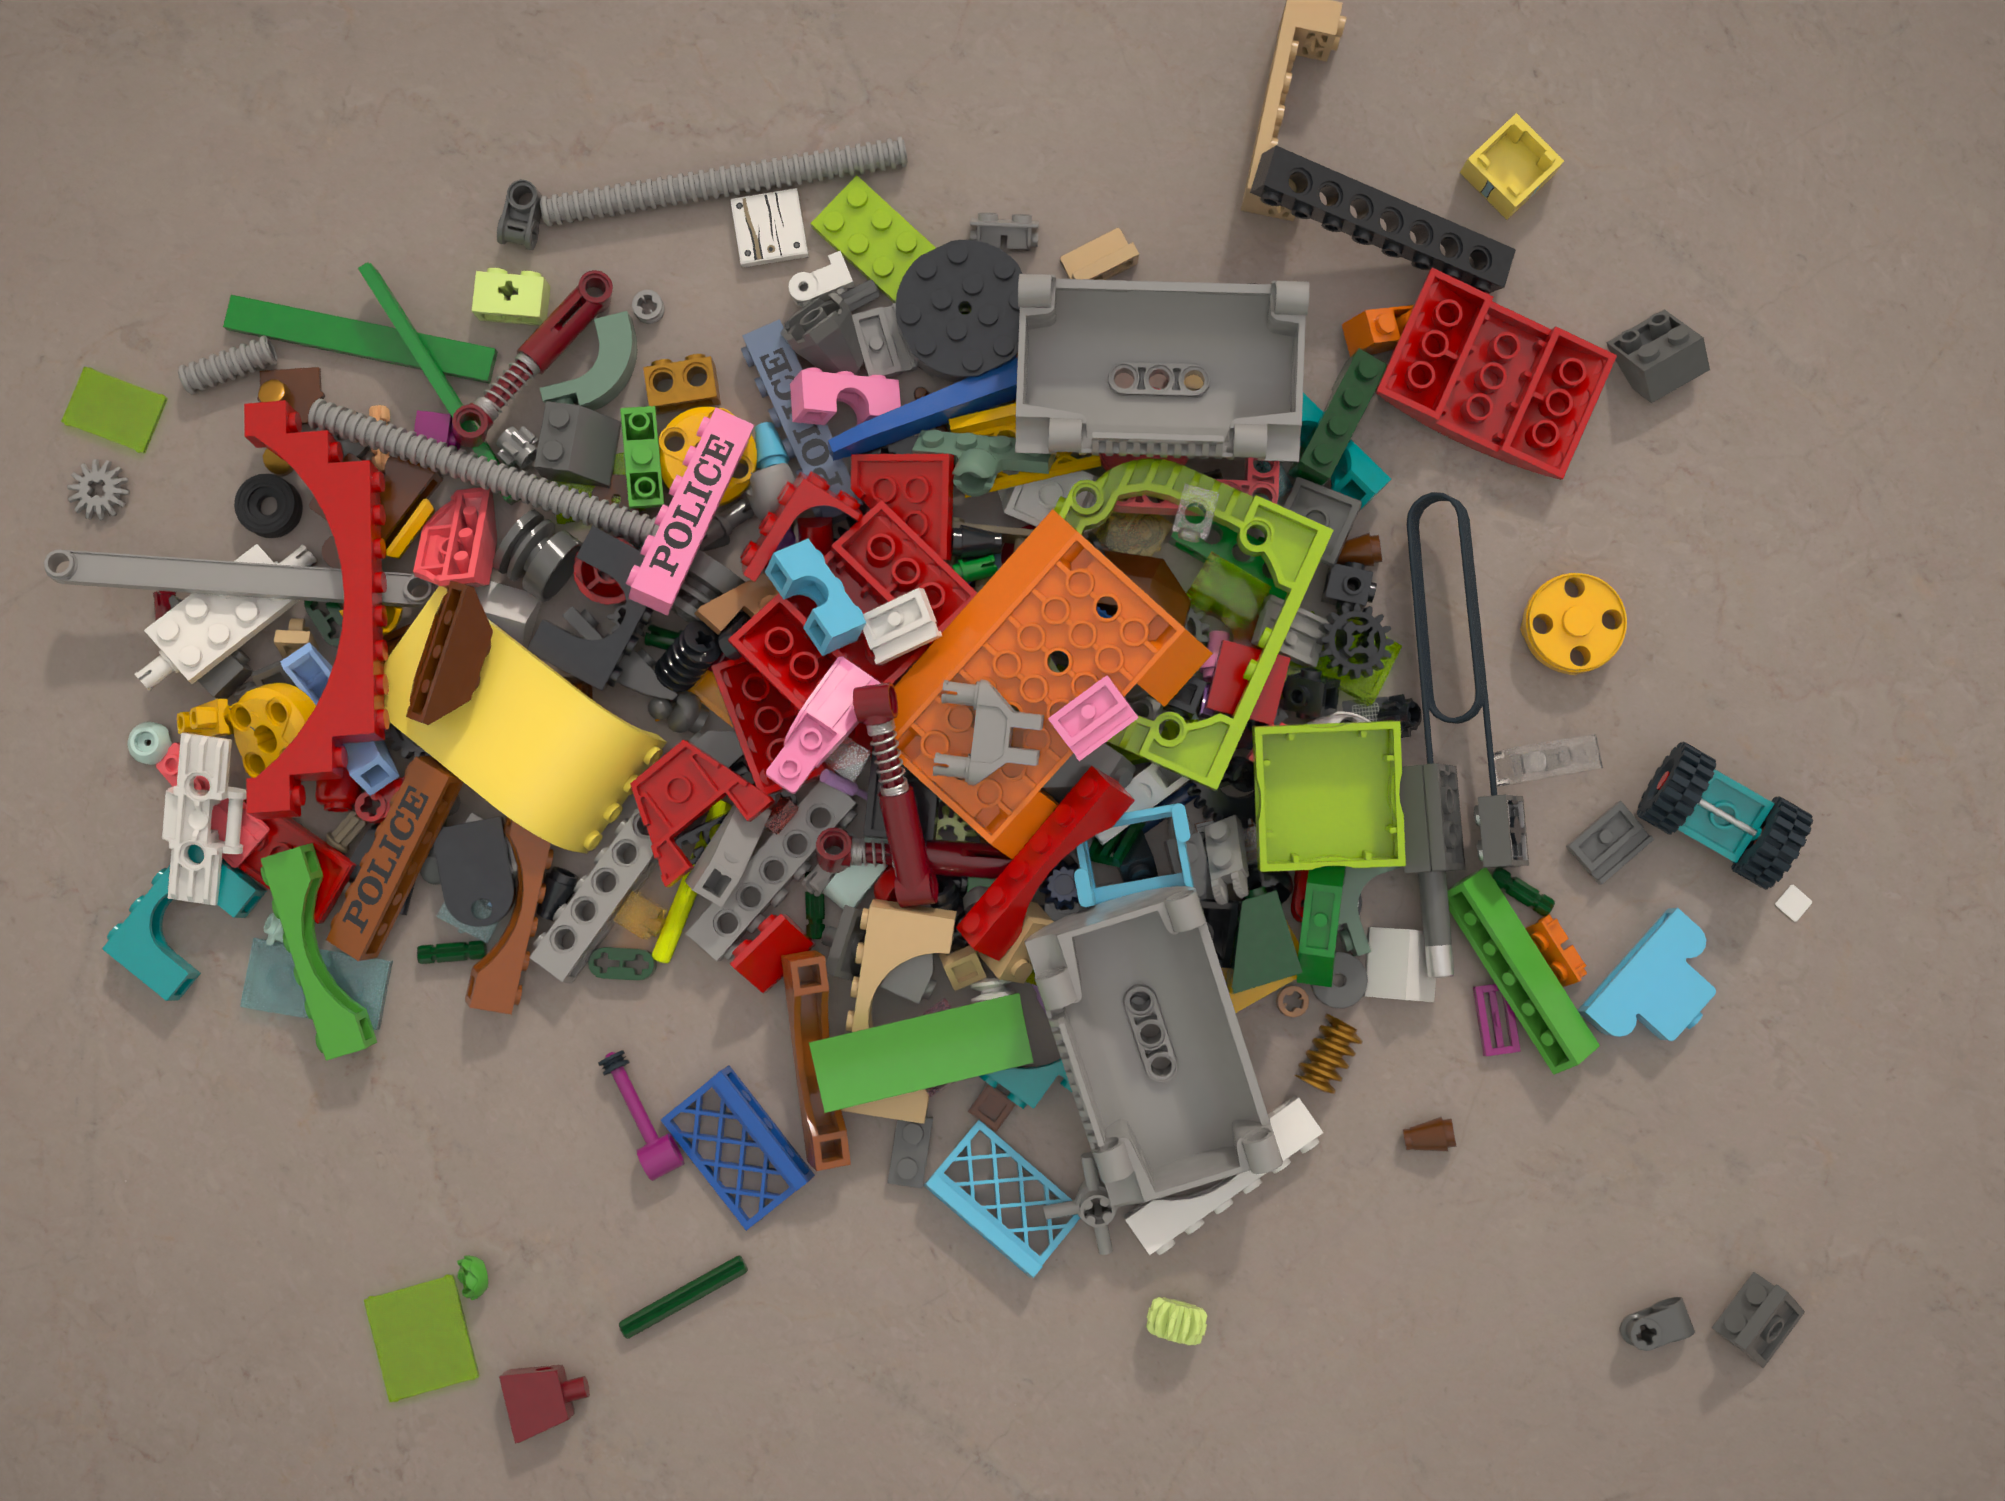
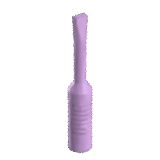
M828 769L821 773V782L849 796L857 795L867 800L868 793L859 789L855 782Z

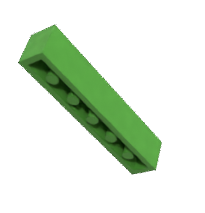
M1483 867L1448 889L1450 913L1553 1075L1579 1065L1600 1045L1488 869Z

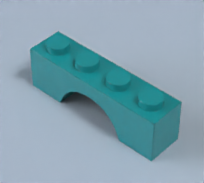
M1304 392L1300 446L1306 441L1323 414V411ZM1351 439L1330 478L1331 490L1362 501L1360 510L1392 480Z

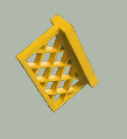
M1016 403L949 419L951 432L1016 438ZM1057 452L1055 456L1057 460L1051 466L1049 474L1019 471L1017 474L1008 475L1001 471L998 473L989 492L1101 466L1100 456L1092 455L1076 459L1070 456L1072 452Z

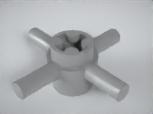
M1086 1152L1081 1155L1085 1181L1078 1189L1076 1200L1044 1205L1045 1219L1078 1214L1087 1225L1094 1227L1099 1254L1107 1255L1113 1251L1108 1224L1115 1217L1118 1207L1145 1202L1135 1200L1112 1207L1105 1184L1099 1177L1093 1153ZM1099 1198L1100 1203L1093 1204L1092 1199Z

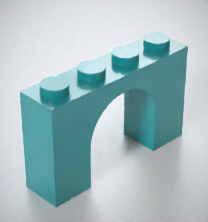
M191 845L189 847V858L195 863H201L204 859L202 848L198 845ZM222 858L217 905L233 918H246L267 890L239 868H232ZM169 865L168 868H163L154 876L151 882L153 886L145 896H140L133 902L129 908L131 914L126 920L111 929L107 935L109 941L102 949L164 1000L177 1001L185 994L201 972L174 952L167 944L163 935V916L168 905L173 900L168 899Z

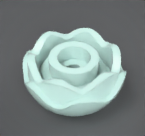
M150 721L143 722L132 729L127 745L129 753L136 761L154 765L159 763L167 754L172 742L169 731L164 725ZM147 740H151L149 746L146 745Z

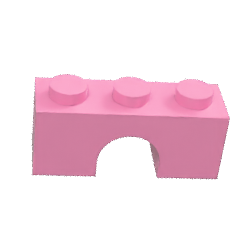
M807 368L801 370L790 383L792 422L826 425L837 412L836 401L844 402L852 407L856 414L857 425L901 406L899 380L887 379L884 375L866 377L854 375V373L849 371L829 373L822 372L819 368Z

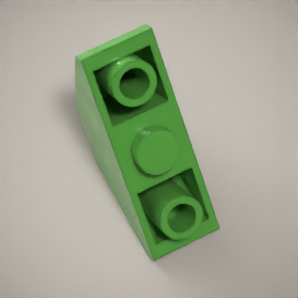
M655 406L620 408L629 509L662 507L664 505Z

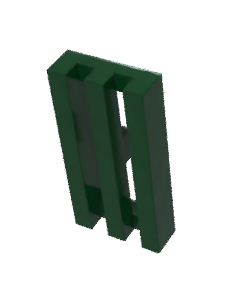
M1146 822L1131 824L1113 857H1110L1125 829L1104 845L1095 837L1089 848L1091 861L1120 868Z

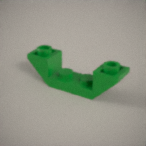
M1323 866L1308 872L1298 959L1303 973L1297 974V983L1332 987L1346 866Z

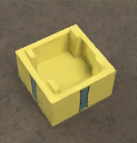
M1516 113L1467 159L1460 173L1508 220L1556 174L1564 160Z

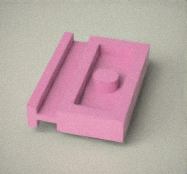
M1106 675L1048 719L1073 751L1076 758L1081 761L1139 717L1110 677Z

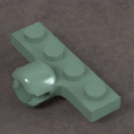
M921 430L912 449V454L954 455L955 468L952 474L955 476L953 483L960 492L972 497L988 493L993 487L998 473L1004 470L1049 474L1056 454L1015 453L1016 438L975 435L973 433L941 432L939 430Z

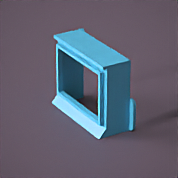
M1175 803L1125 812L1113 826L1118 827L1172 817L1182 868L1181 873L1096 888L1088 841H1085L1076 847L1080 868L1075 871L1074 878L1079 904L1083 907H1090L1146 890L1173 886L1194 887L1186 842L1190 839V830L1185 806Z

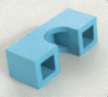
M809 538L774 552L765 573L782 598L787 599L794 595H804L814 600L818 606L812 609L803 629L821 655L824 656L857 641L867 623L863 613L858 606L854 605L845 592L840 579L834 576L825 563L824 556L819 550L815 549Z

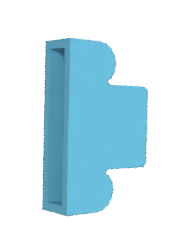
M1668 908L1580 1006L1578 1012L1604 1035L1626 1036L1634 1030L1636 1021L1639 1020L1657 1038L1674 1041L1686 1027L1691 1029L1700 1021L1703 1013L1700 1011L1716 994L1715 987L1686 962V958L1697 957L1705 949V933L1679 908Z

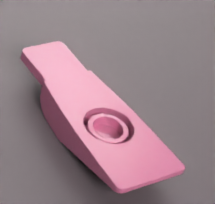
M838 657L799 711L787 733L783 749L766 771L767 777L788 792L795 794L815 767L818 768L858 725L859 722L853 706L854 688L881 683L844 657Z

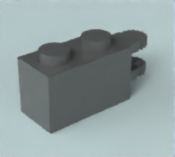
M1168 817L1166 820H1168L1167 824H1169L1170 839L1164 841L1171 874L1181 873L1182 868L1173 819ZM1188 820L1190 839L1186 842L1194 888H1196L1199 899H1215L1201 833H1193L1190 820Z

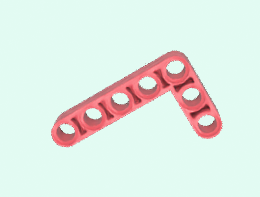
M1245 458V480L1215 479L1251 496L1256 493H1263L1269 498L1270 502L1277 504L1280 461H1268L1271 465V471L1260 473L1253 465L1257 458ZM1146 495L1131 497L1122 502L1117 501L1113 511L1119 513L1201 516L1167 500L1161 503H1154Z

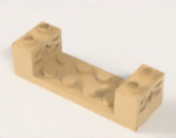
M1286 0L1277 35L1241 211L1294 221L1295 216L1291 214V210L1282 206L1264 204L1260 200L1261 197L1250 193L1262 153L1278 145L1277 137L1284 116V104L1291 83V71L1296 55L1327 62L1330 51H1337L1346 22V16L1340 15L1343 2L1333 0ZM1289 179L1290 188L1296 192L1295 183Z

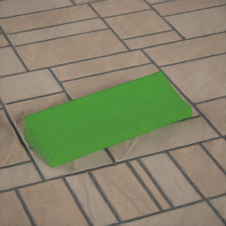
M1020 993L809 1042L825 1113L1034 1063Z

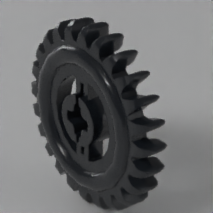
M1248 720L1236 749L1245 748L1252 750V726H1254L1255 720ZM1259 722L1256 726H1268V724ZM1241 756L1232 757L1219 787L1215 791L1194 781H1187L1188 783H1194L1188 789L1187 794L1191 797L1198 795L1193 806L1197 809L1205 806L1202 812L1204 818L1209 819L1214 814L1213 821L1215 823L1236 815L1241 821L1244 830L1248 829L1249 818L1256 824L1254 764L1252 761ZM1244 768L1247 771L1243 773V779L1240 781L1237 778L1242 775L1241 770ZM1231 785L1241 792L1254 791L1246 796L1233 797L1223 793L1220 788Z

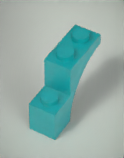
M1061 1058L1042 1066L1014 1067L979 1076L993 1088L1000 1084L1009 1090L1010 1093L1007 1098L1022 1109L1027 1104L1034 1109L1058 1075L1063 1077L1060 1084L1072 1092Z

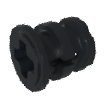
M943 875L936 877L938 901L935 904H930L932 908L957 911L956 920L959 919L965 911L963 899L960 898L953 879Z

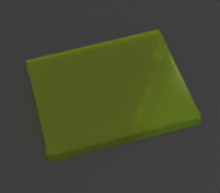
M446 1274L441 1278L377 1296H369L364 1299L389 1402H398L400 1399L460 1382L473 1381L480 1376L454 1274Z

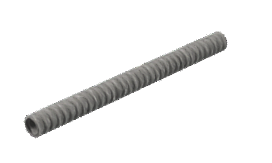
M900 136L897 137V141H892L891 138H888L885 143H881V140H876V144L871 145V142H866V146H860V143L855 144V148H850V145H846L843 150L835 147V151L829 152V149H824V153H819L816 150L813 155H808V152H804L801 157H798V154H793V158L788 159L786 155L782 156V160H777L774 157L771 162L762 159L759 164H756V161H751V165L746 166L744 162L740 164V167H735V164H732L729 169L720 166L717 171L714 168H709V172L705 173L702 169L698 171V174L690 171L687 176H683V173H678L675 178L672 175H667V179H662L660 176L657 177V181H652L651 178H648L645 183H642L641 180H636V184L631 185V182H626L625 186H621L620 183L615 184V188H610L609 185H606L603 190L595 187L594 191L591 192L589 189H584L583 193H579L578 190L573 191V195L564 192L561 197H558L557 194H553L552 198L549 199L547 196H542L540 208L544 223L549 227L553 226V222L561 225L564 220H567L568 223H573L576 218L579 221H584V217H588L591 220L595 218V215L603 218L606 213H609L610 216H615V212L618 211L620 214H625L626 210H630L633 213L636 212V208L645 211L648 206L656 209L657 205L660 204L662 207H667V203H672L675 206L678 205V201L687 204L690 199H693V202H698L699 198L703 197L705 201L709 200V196H714L717 199L720 194L729 197L732 192L735 195H740V191L744 190L747 194L751 192V189L759 192L762 187L771 190V186L774 185L777 188H781L782 184L787 183L789 187L792 186V182H797L798 185H801L804 180H808V183H813V179L818 178V181H823V177H829V180L834 179V175H839L840 178H843L846 173L854 176V172L860 171V174H865V170H870L873 173L876 168H881V171H885L888 166H891V169H896V165L900 164L902 167H907L906 147L904 139L902 140Z
M317 399L310 408L308 422L309 426L313 429L319 427L320 431L328 430L333 436L339 434L341 439L346 440L349 438L350 442H359L364 447L369 445L372 450L379 449L384 454L390 452L392 457L397 458L400 456V459L403 461L410 459L412 464L417 465L420 463L423 468L430 466L431 471L437 472L440 470L443 475L447 476L450 474L451 478L454 479L460 477L462 482L467 483L471 481V484L474 486L481 484L482 489L488 490L491 488L493 493L501 491L502 496L508 497L511 495L513 500L518 501L521 499L524 504L532 502V506L535 508L542 506L544 511L551 509L553 514L559 515L562 513V516L566 519L572 517L575 522L582 520L583 525L589 526L593 524L598 529L602 527L606 533L613 531L614 536L619 537L622 534L625 540L633 538L634 543L640 544L645 542L648 535L655 537L659 526L654 524L656 517L650 519L648 514L640 516L639 511L633 510L629 512L628 507L623 506L619 508L617 503L609 505L608 500L603 499L599 501V498L594 495L590 498L586 492L579 494L575 488L569 490L566 485L559 487L557 482L552 481L548 483V479L543 477L539 480L537 475L531 474L528 476L527 471L521 470L518 472V469L515 467L508 469L507 464L501 463L498 465L496 460L491 459L488 462L487 457L480 456L478 458L476 453L471 452L468 454L465 449L457 451L456 446L450 445L447 447L445 442L440 441L437 443V440L434 438L427 440L425 435L420 434L417 436L414 431L407 433L406 428L399 427L397 429L394 424L390 423L387 425L386 421H377L375 417L371 416L367 418L366 414H357L355 410H346V407L340 405L337 407L335 403H326L324 399Z

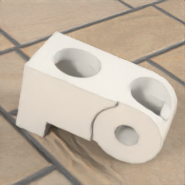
M841 251L828 255L830 265L812 273L800 272L791 278L788 286L789 292L798 306L803 308L819 297L825 302L830 299L828 294L836 292L839 295L855 287Z

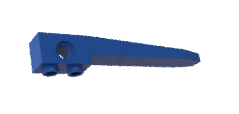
M1018 357L1010 363L979 377L966 378L860 423L829 439L828 450L833 461L850 457L851 454H861L919 434L921 430H930L947 424L951 418L980 412L1016 399Z

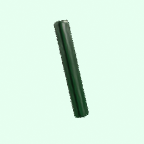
M740 1255L621 1320L619 1328L626 1339L635 1336L744 1275L748 1271L744 1259Z

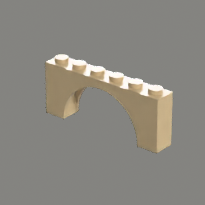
M874 898L869 909L863 908L860 929L866 930L865 942H858L855 963L861 964L860 977L854 976L850 997L857 999L855 1011L849 1010L846 1031L855 1032L874 1027L872 1021L874 993L881 981L896 966L920 955L932 953L950 954L957 911L926 906L901 908L898 902ZM931 1088L844 1108L841 1111L924 1124Z

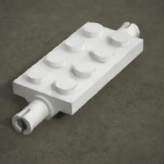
M256 544L234 562L309 567L313 563L315 564L317 560L302 544L280 563L277 561L273 562ZM192 593L144 630L161 649L159 651L160 655L134 674L149 691L174 671L176 673L181 672L193 684L300 600Z

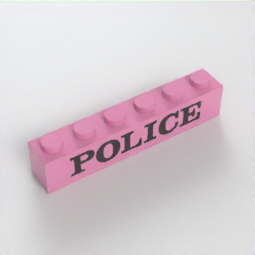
M715 408L711 418L704 416L696 436L701 437L697 448L694 446L689 447L682 464L687 466L684 476L676 475L669 494L674 497L669 507L662 505L654 524L658 525L659 529L655 537L648 535L640 552V554L645 556L641 567L634 565L626 582L627 585L631 586L629 599L668 616L749 442L754 428L753 424L718 408Z

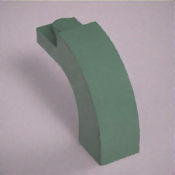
M627 311L594 319L599 339V353L595 364L586 374L579 378L541 387L540 392L545 404L546 401L565 404L578 402L579 405L595 411L610 403L620 394L632 376L638 351L633 320Z
M1346 866L1339 925L1342 924L1344 929L1339 934L1346 952L1351 950L1353 956H1360L1371 952L1358 913L1359 896L1364 886L1371 879L1380 874L1401 868V866L1370 868Z

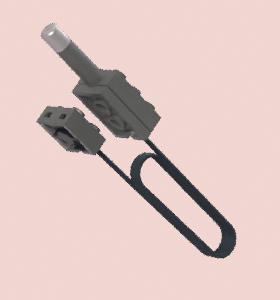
M1431 492L1422 495L1412 504L1407 515L1406 524L1427 764L1402 767L1399 795L1404 814L1406 866L1402 867H1404L1405 873H1418L1427 977L1444 978L1455 975L1446 871L1466 869L1457 766L1434 763L1429 711L1434 717L1443 722L1460 724L1470 721L1479 713L1483 706L1491 796L1478 797V805L1474 807L1475 823L1477 826H1480L1481 840L1477 842L1478 858L1480 861H1483L1484 868L1529 866L1523 796L1497 794L1470 519L1467 509L1459 500L1445 493ZM1438 501H1449L1455 508L1458 517L1476 691L1475 701L1471 709L1464 715L1455 718L1443 715L1436 707L1434 700L1419 531L1420 518L1424 510Z

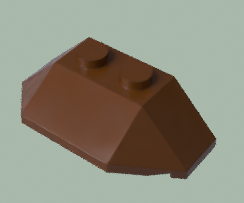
M1104 550L1106 557L1185 628L1191 600L1163 558ZM1103 597L1097 603V607L1105 610L1107 615L1112 617L1118 610L1117 602L1112 597Z
M450 581L447 588L448 593L442 598L435 613L413 680L410 706L406 714L407 718L426 725H430L471 700L473 692L480 683V671L484 659L491 649L493 630L474 587Z

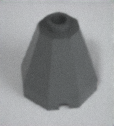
M836 292L828 294L831 299L830 301L824 302L821 297L816 298L790 317L788 320V324L791 326L789 332L783 328L780 334L796 353L823 372L838 373L849 371L854 373V375H859L864 359L849 307Z

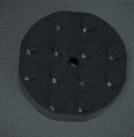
M954 240L919 256L908 268L897 292L896 319L899 334L913 362L931 377L935 376L955 384L966 378L979 377L1010 363L1018 357L1020 316L1018 281L1019 274L1023 273L1018 263L1011 256L985 242ZM962 312H969V314H966V315L961 314V313H962Z

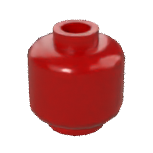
M347 767L343 768L342 779L316 780L315 799L317 803L324 806V811L336 813L351 812L352 807L355 806L356 799L362 794V787L350 776Z

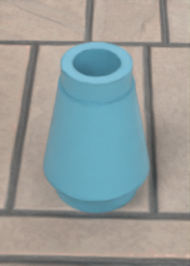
M764 422L755 426L756 466L759 469H764L780 463L788 464L789 456L775 429L774 423Z

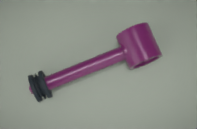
M624 1050L617 1053L610 1052L598 1064L599 1066H604L602 1068L605 1069L603 1071L604 1076L612 1074L646 1145L637 1149V1156L648 1178L654 1181L684 1165L682 1153L670 1133L660 1138L658 1137L624 1068L625 1065L630 1063L628 1059L624 1060L625 1057L622 1056L625 1054Z

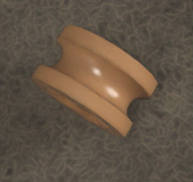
M1286 986L1277 994L1276 1005L1285 1016L1298 1017L1308 1009L1309 998L1302 988ZM1295 991L1300 995L1297 999L1302 1000L1300 1008L1293 1007L1291 1011H1288L1285 1008L1288 1004L1283 1003L1284 996H1291Z

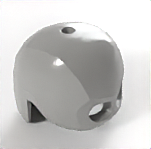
M780 463L758 470L750 476L751 486L747 488L746 495L753 512L760 520H763L768 511L775 513L780 505L777 497L787 481L791 484L795 481V477L787 463Z

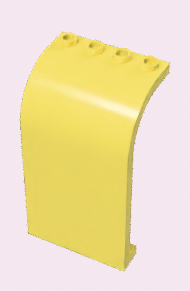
M438 586L387 661L383 664L384 674L387 675L389 682L388 695H384V708L388 710L390 723L496 809L523 828L560 848L587 854L601 842L603 837L601 833L607 825L615 821L621 814L622 804L629 795L633 794L630 783L661 758L663 754L662 748L667 742L655 733L639 729L597 704L489 619L488 621L493 630L491 649L484 659L480 671V683L473 692L471 700L430 725L407 718L406 714L410 706L413 680L430 628L442 598L448 593V587Z

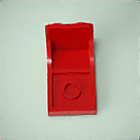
M810 471L807 476L800 472L793 484L787 481L777 497L780 505L775 513L768 511L758 527L761 535L756 543L750 540L740 555L743 575L756 582L791 524L803 511L815 506H832L860 522L864 516L859 509L861 504L858 503L857 499L842 490L838 494L829 490L831 486L828 484L829 482L818 474Z

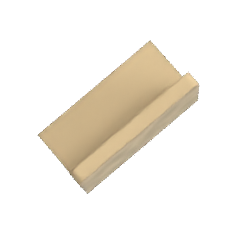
M1116 228L1061 256L1060 262L1069 279L1107 280L1137 265L1139 252L1134 243L1128 244L1122 231Z

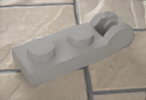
M1236 815L1204 827L1211 887L1214 898L1219 906L1229 902L1227 884L1233 883V889L1239 898L1249 894L1247 883L1249 872L1242 823Z

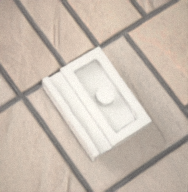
M917 588L863 614L867 622L863 632L870 650H873L876 658L874 661L877 665L887 663L942 637L941 631H938L936 626V618L923 588Z

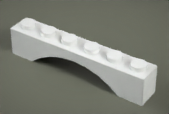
M1293 1096L1268 1114L1283 1160L1282 1166L1272 1171L1274 1174L1291 1163L1289 1157L1300 1150L1303 1154L1315 1147L1320 1142L1317 1137L1323 1134L1319 1125L1297 1096ZM1250 1170L1227 1177L1208 1189L1190 1195L1161 1197L1150 1202L1141 1203L1125 1214L1124 1218L1148 1254L1151 1255L1156 1251L1158 1255H1161L1176 1244L1173 1239L1185 1231L1189 1235L1199 1229L1205 1223L1202 1218L1212 1211L1219 1214L1233 1204L1231 1198L1240 1191L1247 1194L1257 1188L1262 1183L1260 1177L1266 1173L1253 1174Z

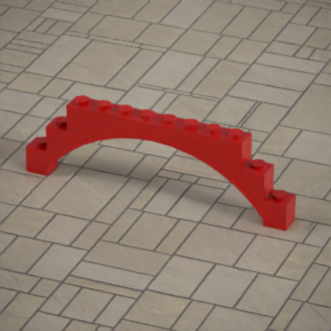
M286 400L244 404V437L256 448L266 447L287 462L313 493L325 514L335 539L341 563L344 608L342 631L336 659L327 685L314 711L298 735L275 761L257 777L246 778L247 814L259 820L301 817V806H304L306 802V792L301 782L342 779L343 768H346L348 764L347 750L343 744L385 741V730L389 729L390 724L388 710L384 708V695H388L389 682L387 675L384 674L383 661L388 659L387 642L383 640V627L387 626L388 616L386 607L382 606V593L387 591L386 575L382 572V559L386 558V544L384 539L381 538V526L385 525L386 522L385 509L381 504L380 492L385 491L384 475L370 460L342 462V445L328 430L301 432L302 421L300 414Z

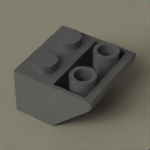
M1665 309L1606 342L1609 351L1617 355L1615 361L1632 389L1650 403L1655 402L1710 370L1704 337Z

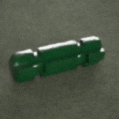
M1502 867L1496 868L1491 874L1500 889H1505L1504 892L1527 907L1532 906L1533 910L1538 914L1547 916L1552 911L1555 905V901L1545 894L1540 895L1539 890L1518 877H1511V873Z
M811 871L805 873V878ZM806 891V920L809 921V924L806 925V935L810 939H821L825 929V924H822V919H825L824 894L821 892L816 897L814 893L810 894Z
M483 940L469 941V944L467 942L436 944V947L431 944L417 947V960L420 964L435 963V960H437V963L465 961L468 958L470 960H477L487 955L486 942Z

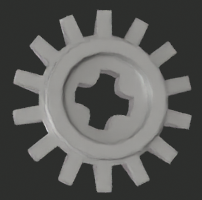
M94 459L92 470H89L85 463L81 464L84 475L80 476L75 472L71 475L79 483L67 485L68 490L77 491L76 494L68 498L69 502L72 503L79 500L80 502L76 506L75 511L80 513L86 508L85 518L90 520L93 512H97L99 520H104V511L106 510L112 517L115 516L117 513L113 506L117 504L124 508L126 503L119 500L120 495H129L130 490L121 489L122 484L129 482L127 477H117L122 469L118 466L110 471L112 462L108 460L99 468V460ZM104 481L105 485L102 488L105 492L104 496L95 495L91 497L90 494L93 489L90 485L93 482L100 484Z

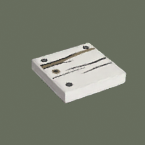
M797 188L730 199L742 268L809 257Z

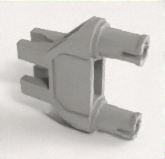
M981 679V681H977L976 685L944 680L942 690L957 692V695L944 693L941 697V703L973 706L974 710H976L971 754H968V757L936 752L934 763L947 764L949 767L933 766V776L963 778L968 785L975 786L1006 763L1032 766L1039 764L1040 750L1012 747L1011 744L1013 727L1042 730L1044 715L1015 711L988 680Z

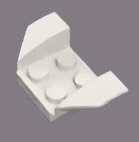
M1011 470L1002 471L1008 475L1019 473V471ZM1082 470L998 490L1005 514L1037 527L1050 511L1054 510L1060 496L1067 498L1070 489L1075 483L1086 479L1096 481L1099 477ZM1085 491L1078 494L1076 501L1081 507L1090 508L1096 503V498L1091 492ZM1109 516L1110 522L1113 521L1115 517Z

